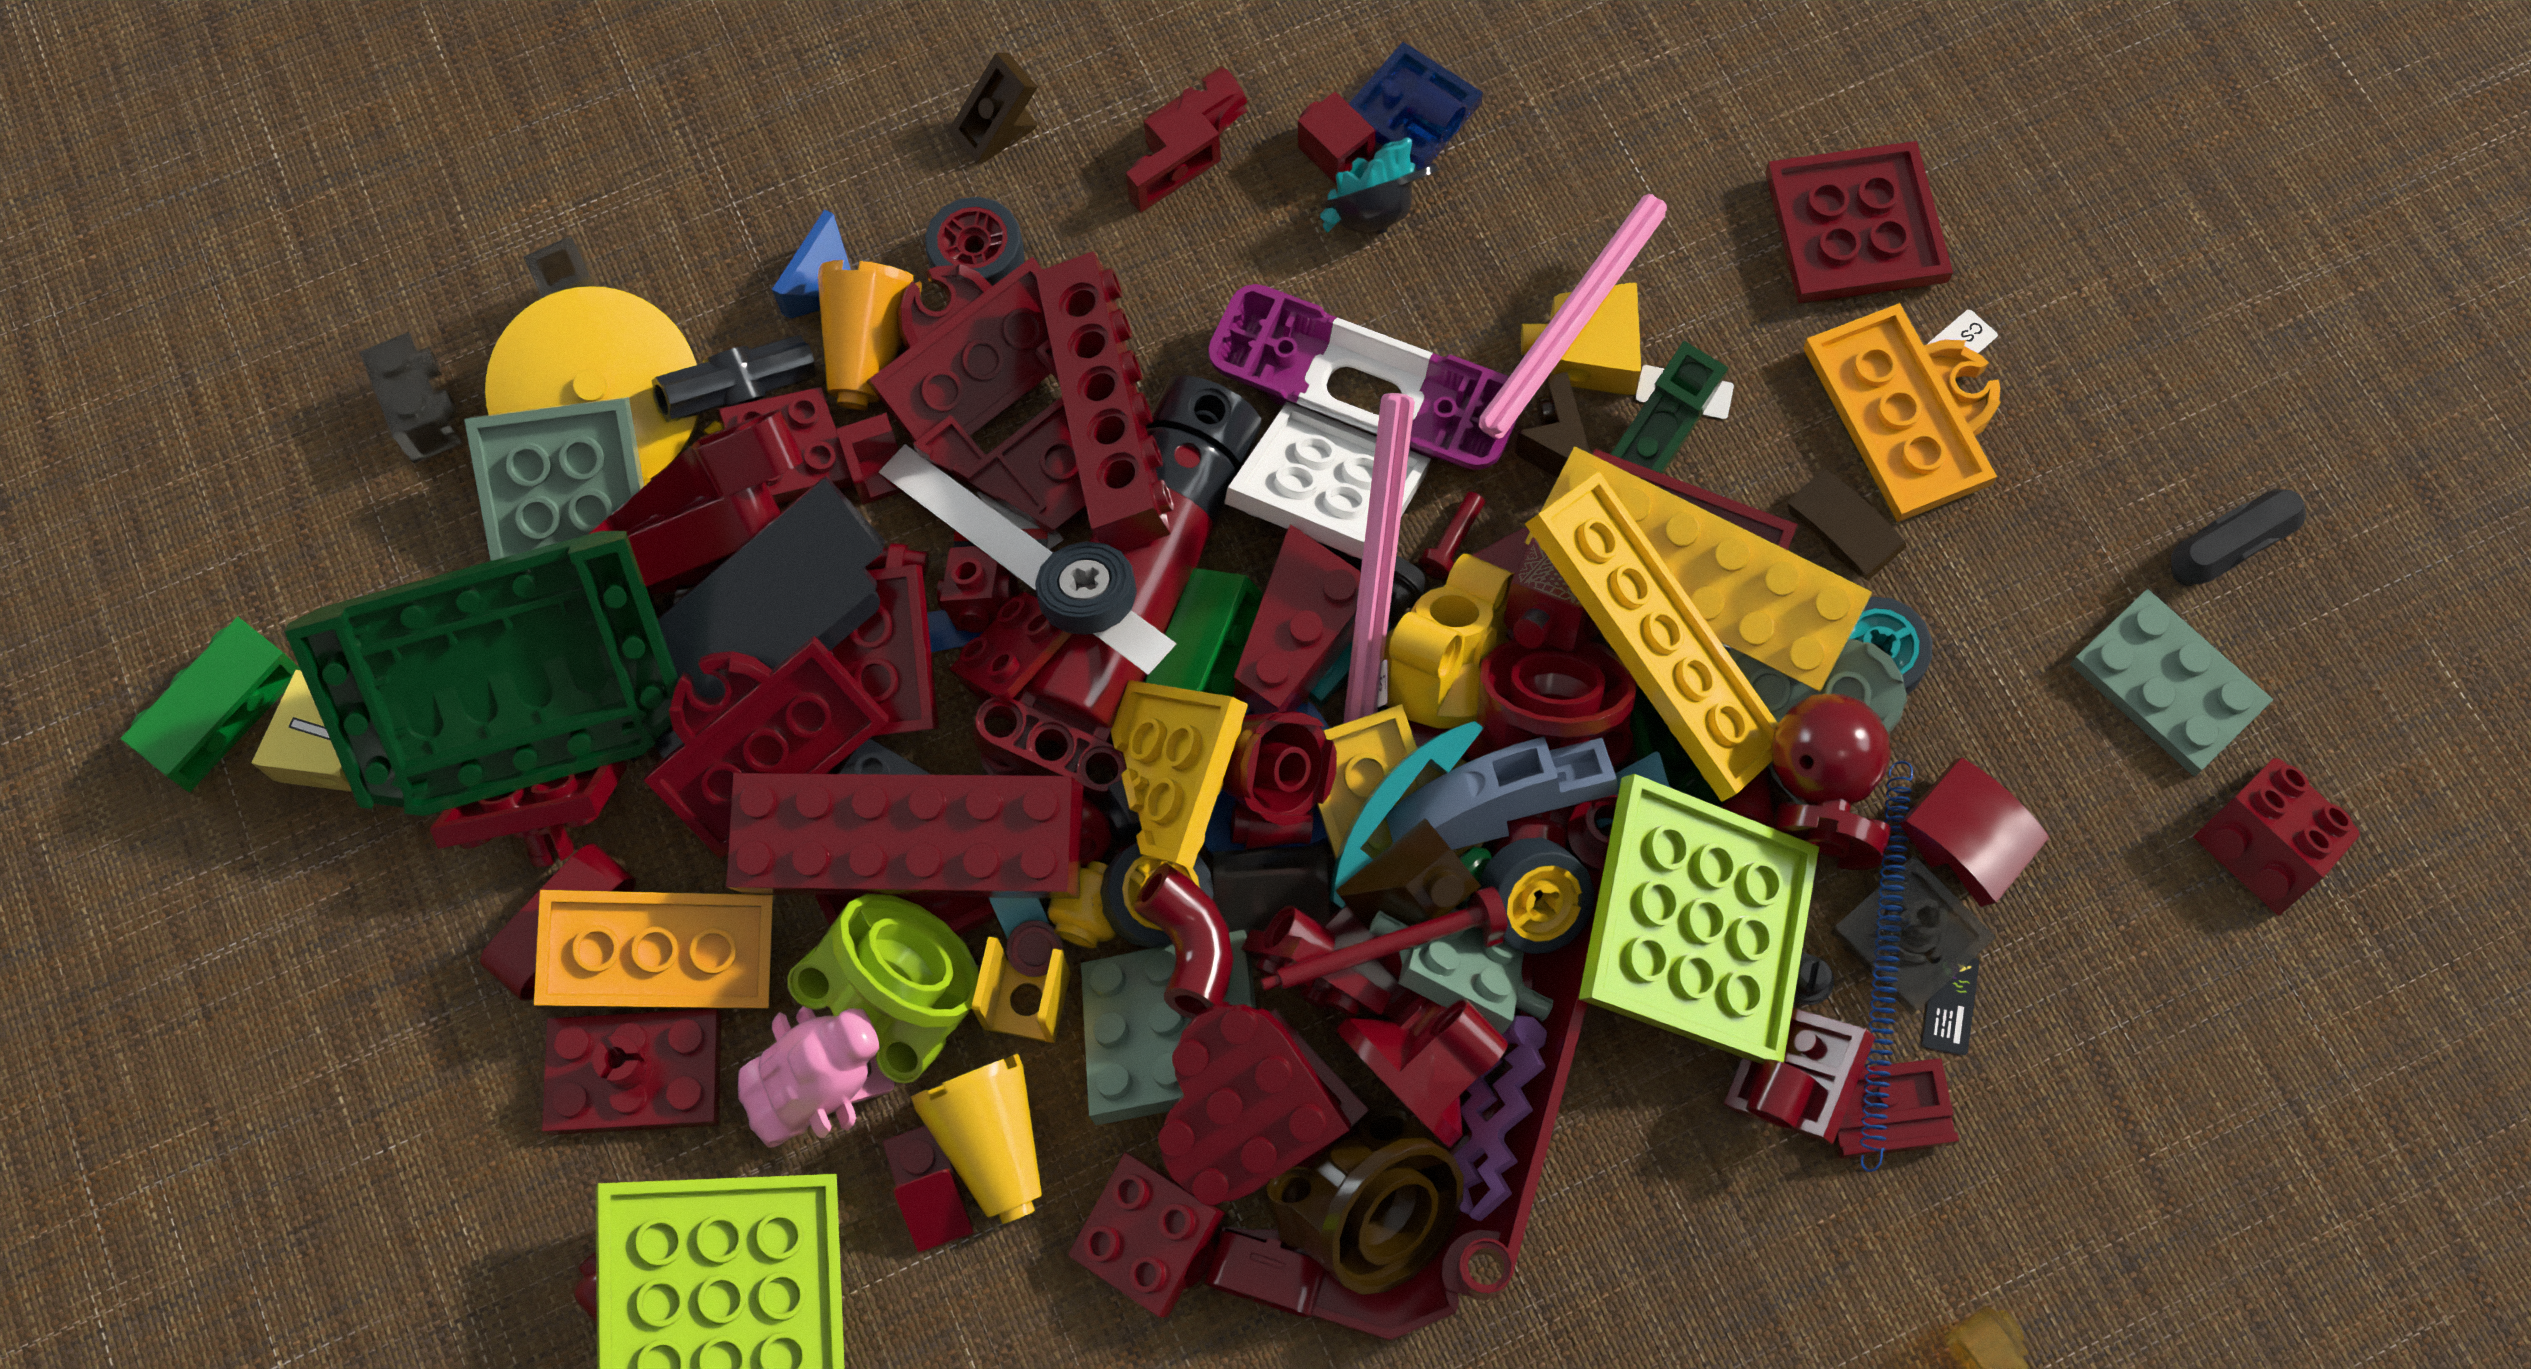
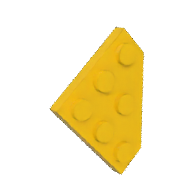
M1128 680L1111 729V736L1114 748L1124 754L1127 769L1121 774L1129 809L1138 812L1142 831L1136 835L1140 854L1157 861L1193 869L1198 852L1204 842L1205 831L1214 804L1223 786V778L1235 742L1241 733L1242 722L1248 707L1247 703L1231 696Z

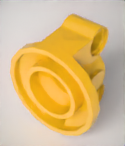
M1462 554L1454 563L1446 585L1428 591L1417 600L1411 612L1406 613L1397 626L1387 633L1384 660H1387L1386 706L1392 708L1402 704L1408 720L1434 728L1453 729L1473 721L1476 722L1482 660L1496 646L1510 641L1506 637L1507 627L1503 620L1511 582L1515 573L1470 554Z

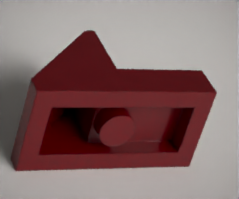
M926 1125L883 1140L884 1149L896 1184L893 1192L918 1253L921 1254L975 1234L954 1167Z

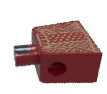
M1533 537L1512 579L1503 622L1507 628L1513 630L1514 637L1524 647L1538 648L1544 642L1567 652H1575L1601 631Z

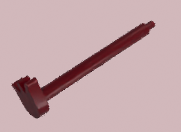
M1492 886L1475 891L1471 899L1467 901L1468 908L1275 970L1276 975L1260 980L1262 989L1265 991L1280 986L1283 990L1473 927L1477 929L1482 928L1486 948L1503 943V937L1508 927L1504 904L1499 893Z

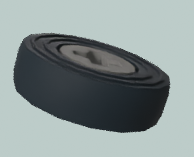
M1095 542L1071 544L1052 553L1040 566L1035 582L1039 608L1050 624L1066 633L1082 635L1103 632L1120 623L1132 610L1137 593L1133 568L1121 551L1107 544ZM1082 583L1085 585L1094 584L1096 588L1089 590L1086 587H1082L1077 590L1076 584L1082 586Z

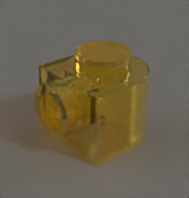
M1983 1306L1945 1333L1947 1346L1962 1369L2030 1368L2023 1356L2029 1353L2022 1343L2024 1340L2023 1332L2012 1316L2004 1310L1996 1312L1988 1306Z

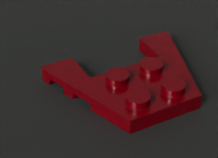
M1049 338L1036 348V356L1059 382ZM1062 397L988 454H984L951 414L914 442V449L921 457L1053 536L1087 510Z

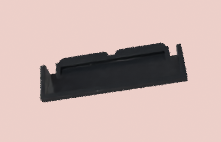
M826 475L657 618L678 679L684 671L694 677L695 689L703 697L717 698L726 691L723 682L719 678L703 673L698 665L701 657L711 653L734 651L753 656L770 669H774L814 635L828 651H831L879 609L880 598L875 591L877 581L865 567L883 553L885 540ZM671 725L657 738L656 744L653 746L665 758L683 742ZM637 756L630 759L634 763L641 756Z

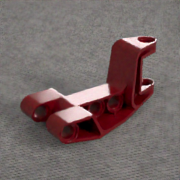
M778 409L701 437L589 533L626 531L652 604L655 600L652 594L676 591L677 586L680 584H698L781 514L765 481L779 476L803 462L802 452L781 410Z

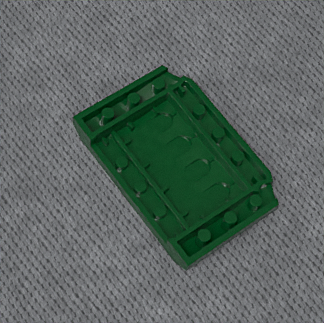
M599 531L320 607L288 623L284 631L356 802L361 808L372 809L374 804L404 808V814L430 815L641 756L655 745L657 738L672 725L669 709L679 679L626 531Z

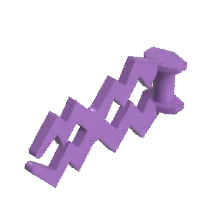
M1514 1016L1513 1022L1502 1035L1508 1044H1518L1516 1049L1504 1057L1513 1068L1493 1084L1505 1106L1489 1120L1482 1115L1487 1108L1498 1100L1484 1080V1077L1503 1062L1499 1059L1491 1069L1478 1077L1466 1089L1472 1096L1461 1107V1114L1472 1131V1137L1453 1155L1464 1176L1463 1202L1459 1208L1462 1212L1478 1221H1482L1512 1195L1501 1173L1518 1161L1505 1144L1504 1137L1506 1132L1533 1111L1520 1088L1546 1068L1538 1049L1545 1046L1547 1031L1534 1017ZM1486 1153L1489 1158L1476 1169L1473 1162ZM1483 1178L1490 1190L1473 1208L1468 1188L1483 1182Z

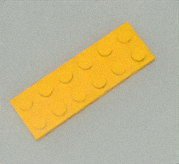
M1574 446L1541 512L1600 471L1719 641L1821 692L1872 595L1871 591ZM1531 532L1529 533L1525 541V544L1529 545L1531 539L1534 537Z
M1598 471L1530 519L1525 525L1568 584L1572 593L1578 598L1602 632L1606 641L1612 646L1629 670L1637 685L1643 690L1663 718L1671 733L1677 738L1697 766L1703 778L1709 783L1722 802L1740 792L1772 762L1771 743L1778 722L1603 475Z

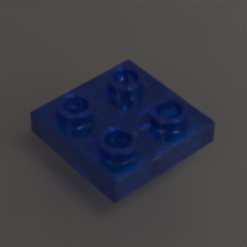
M1402 42L1350 101L1349 105L1375 129V141L1382 146L1385 143L1388 144L1410 138L1412 140L1410 162L1414 163L1416 168H1421L1431 164L1482 104L1483 92L1405 42Z

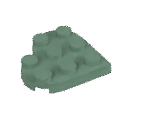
M1849 639L1821 692L1733 648L1729 652V655L1778 724L1794 704L1811 695L1845 694L1863 701L1877 713L1889 735L1901 720L1903 709L1907 704V693L1901 672L1891 656L1873 643ZM1773 761L1769 763L1767 767L1771 770V776L1788 793V795L1799 805H1809L1796 799L1787 789L1783 787L1779 777L1777 776L1773 768Z

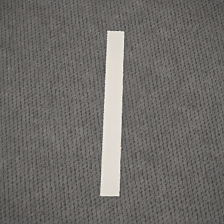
M906 444L879 471L881 475L1036 590L1035 582L1040 566L1053 552L932 463L921 457ZM1082 583V586L1076 584L1077 590L1082 587H1086L1089 590L1096 588L1094 584L1085 585ZM1132 610L1117 625L1103 632L1093 633L1148 675L1176 645L1174 641Z

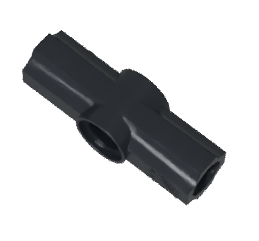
M801 335L788 337L750 350L748 346L736 347L704 359L702 364L656 376L651 380L653 398L659 413L663 415L667 423L675 420L679 421L682 418L696 416L720 407L721 409L757 401L764 398L766 393L809 381L816 377L814 369L815 359L810 345L803 340Z

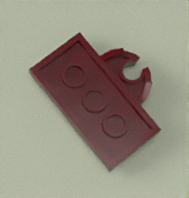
M1033 256L994 286H991L978 271L961 264L936 266L928 269L925 274L929 282L941 286L947 295V304L941 311H931L922 304L920 288L915 283L911 282L904 290L897 309L898 332L907 351L868 379L867 383L913 443L950 414L970 436L1051 374L1036 356V348L1049 339L1035 274V272L1043 269Z
M815 635L774 669H770L757 658L734 651L711 653L701 657L698 665L704 674L719 678L723 682L726 692L717 698L703 697L695 689L694 677L685 671L683 672L675 687L669 709L673 730L683 743L646 773L644 781L721 859L729 850L733 773L826 774L888 723L889 716Z

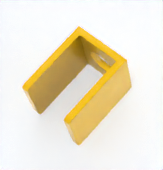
M988 937L972 1002V1010L982 1028L987 1031L1055 1043L1071 975L1063 951L1053 949L1046 975L1029 977L1013 968L998 938ZM1024 985L1035 986L1043 993L1039 1011L1030 1016L1019 1015L1011 1007L1013 993Z

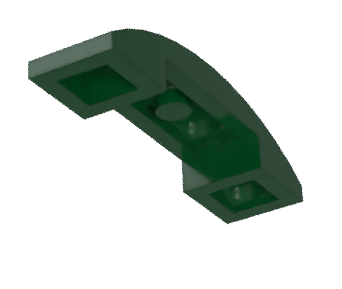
M1683 341L1654 383V391L1611 455L1664 474L1709 405L1729 371V367L1688 342Z

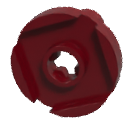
M1842 799L1819 801L1815 806L1789 802L1780 803L1773 826L1778 831L1819 846L1817 864H1819L1822 854L1839 858L1837 868L1847 870H1868L1879 867L1887 848L1891 830L1890 826L1885 822L1863 818L1850 813L1851 805Z

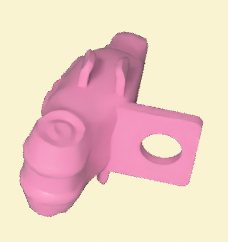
M803 1006L796 1015L799 1025L792 1029L785 1014L779 1012L774 1018L772 1030L777 1042L763 1051L762 1056L745 1064L738 1073V1099L747 1112L750 1129L756 1133L767 1147H776L792 1137L804 1134L810 1125L819 1138H825L832 1127L827 1115L836 1112L841 1128L849 1131L856 1120L852 1103L887 1094L894 1088V1081L882 1073L876 1062L879 1041L875 1028L868 1014L863 1009L849 1008L838 1016L816 1018L812 1009ZM868 1061H870L871 1067H872L871 1074H870L869 1077H867V1073H868L867 1062H868Z

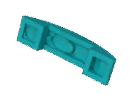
M1473 721L1432 738L1397 763L1375 786L1356 813L1341 843L1331 878L1330 902L1339 908H1343L1346 905L1335 890L1373 860L1360 848L1424 766L1429 764L1441 775L1449 773L1483 730L1481 725Z

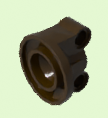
M1394 1105L1379 1106L1370 1110L1361 1120V1135L1346 1137L1332 1144L1322 1153L1311 1169L1299 1166L1292 1167L1277 1178H1270L1267 1185V1195L1277 1234L1281 1241L1289 1246L1303 1249L1343 1286L1362 1295L1388 1292L1413 1279L1437 1256L1453 1232L1460 1213L1459 1207L1463 1202L1464 1176L1455 1157L1412 1124L1411 1115L1406 1109Z

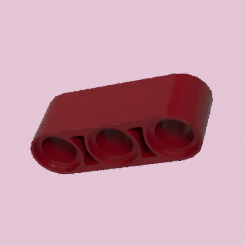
M592 843L582 847L572 855L540 890L633 892L636 886V879L601 848ZM540 890L491 940L480 958L481 966L521 1001L532 999L535 993Z

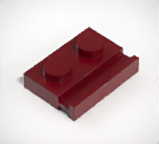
M1942 1058L1896 1063L1890 1066L1868 1067L1872 1071H1886L1891 1073V1075L1887 1077L1875 1074L1869 1075L1867 1078L1870 1081L1887 1082L1890 1086L1870 1085L1866 1089L1873 1093H1887L1890 1096L1888 1098L1866 1097V1100L1870 1103H1883L1889 1107L1885 1109L1873 1106L1865 1108V1111L1870 1114L1887 1115L1888 1118L1878 1119L1869 1117L1864 1119V1122L1870 1125H1883L1887 1129H1864L1863 1132L1865 1134L1886 1137V1140L1866 1139L1862 1141L1863 1144L1878 1149L1885 1148L1886 1150L1883 1152L1885 1154L1950 1146L1959 1142L1958 1132L1955 1133L1952 1120L1954 1114ZM1865 1067L1861 1072L1837 1132L1840 1148L1838 1150L1839 1159L1880 1154V1151L1867 1149L1859 1142L1860 1139L1865 1137L1860 1130L1866 1126L1861 1121L1866 1116L1862 1111V1107L1867 1105L1863 1097L1868 1094L1864 1090V1086L1869 1083L1864 1078L1869 1073Z

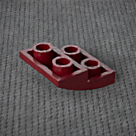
M1962 757L1955 759L1899 823L1931 868L1948 863L1980 907L1997 903L2050 837L2034 816L2007 789L1983 770Z

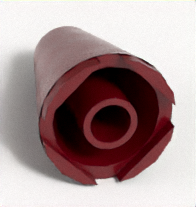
M1283 711L1245 715L1241 733L1235 742L1223 778L1222 789L1265 822L1281 826L1302 823L1309 818L1305 814L1316 803L1323 805L1330 795L1337 774V751L1334 742L1326 738L1324 731L1320 727L1325 726L1319 719L1302 712Z

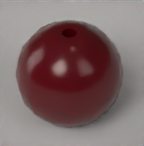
M1845 694L1811 695L1794 704L1776 726L1771 743L1773 768L1783 787L1799 801L1814 806L1819 801L1842 799L1852 806L1866 799L1886 775L1891 757L1889 735L1878 714L1863 701Z

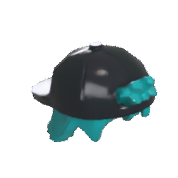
M1410 138L1388 144L1385 143L1370 162L1357 158L1352 162L1350 172H1338L1335 175L1338 193H1336V189L1330 190L1328 200L1324 201L1326 208L1320 213V218L1324 221L1323 227L1325 232L1328 233L1336 223L1345 229L1359 233L1377 231L1378 234L1387 232L1388 227L1398 223L1408 215L1412 204V182L1440 170L1439 167L1434 163L1415 169V164L1410 162L1412 140Z

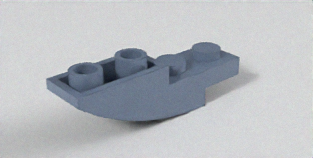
M1543 736L1492 752L1451 770L1449 773L1424 785L1398 803L1388 812L1386 819L1393 843L1426 818L1453 850L1509 836L1507 821L1618 794L1617 778L1602 738L1549 751Z

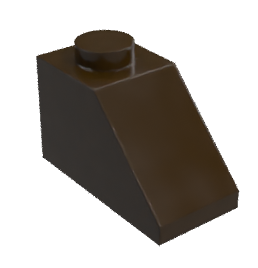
M1424 818L1335 891L1369 931L1374 917L1380 910L1408 926L1416 925L1446 915L1480 888L1481 885L1428 820Z

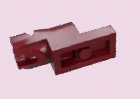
M1221 66L1201 78V84L1204 88L1202 92L1194 90L1193 87H1188L1183 90V94L1154 111L1144 120L1146 144L1154 155L1141 157L1126 172L1129 200L1140 213L1221 161L1220 135L1238 117L1248 112L1244 107L1248 101L1242 88L1224 67Z

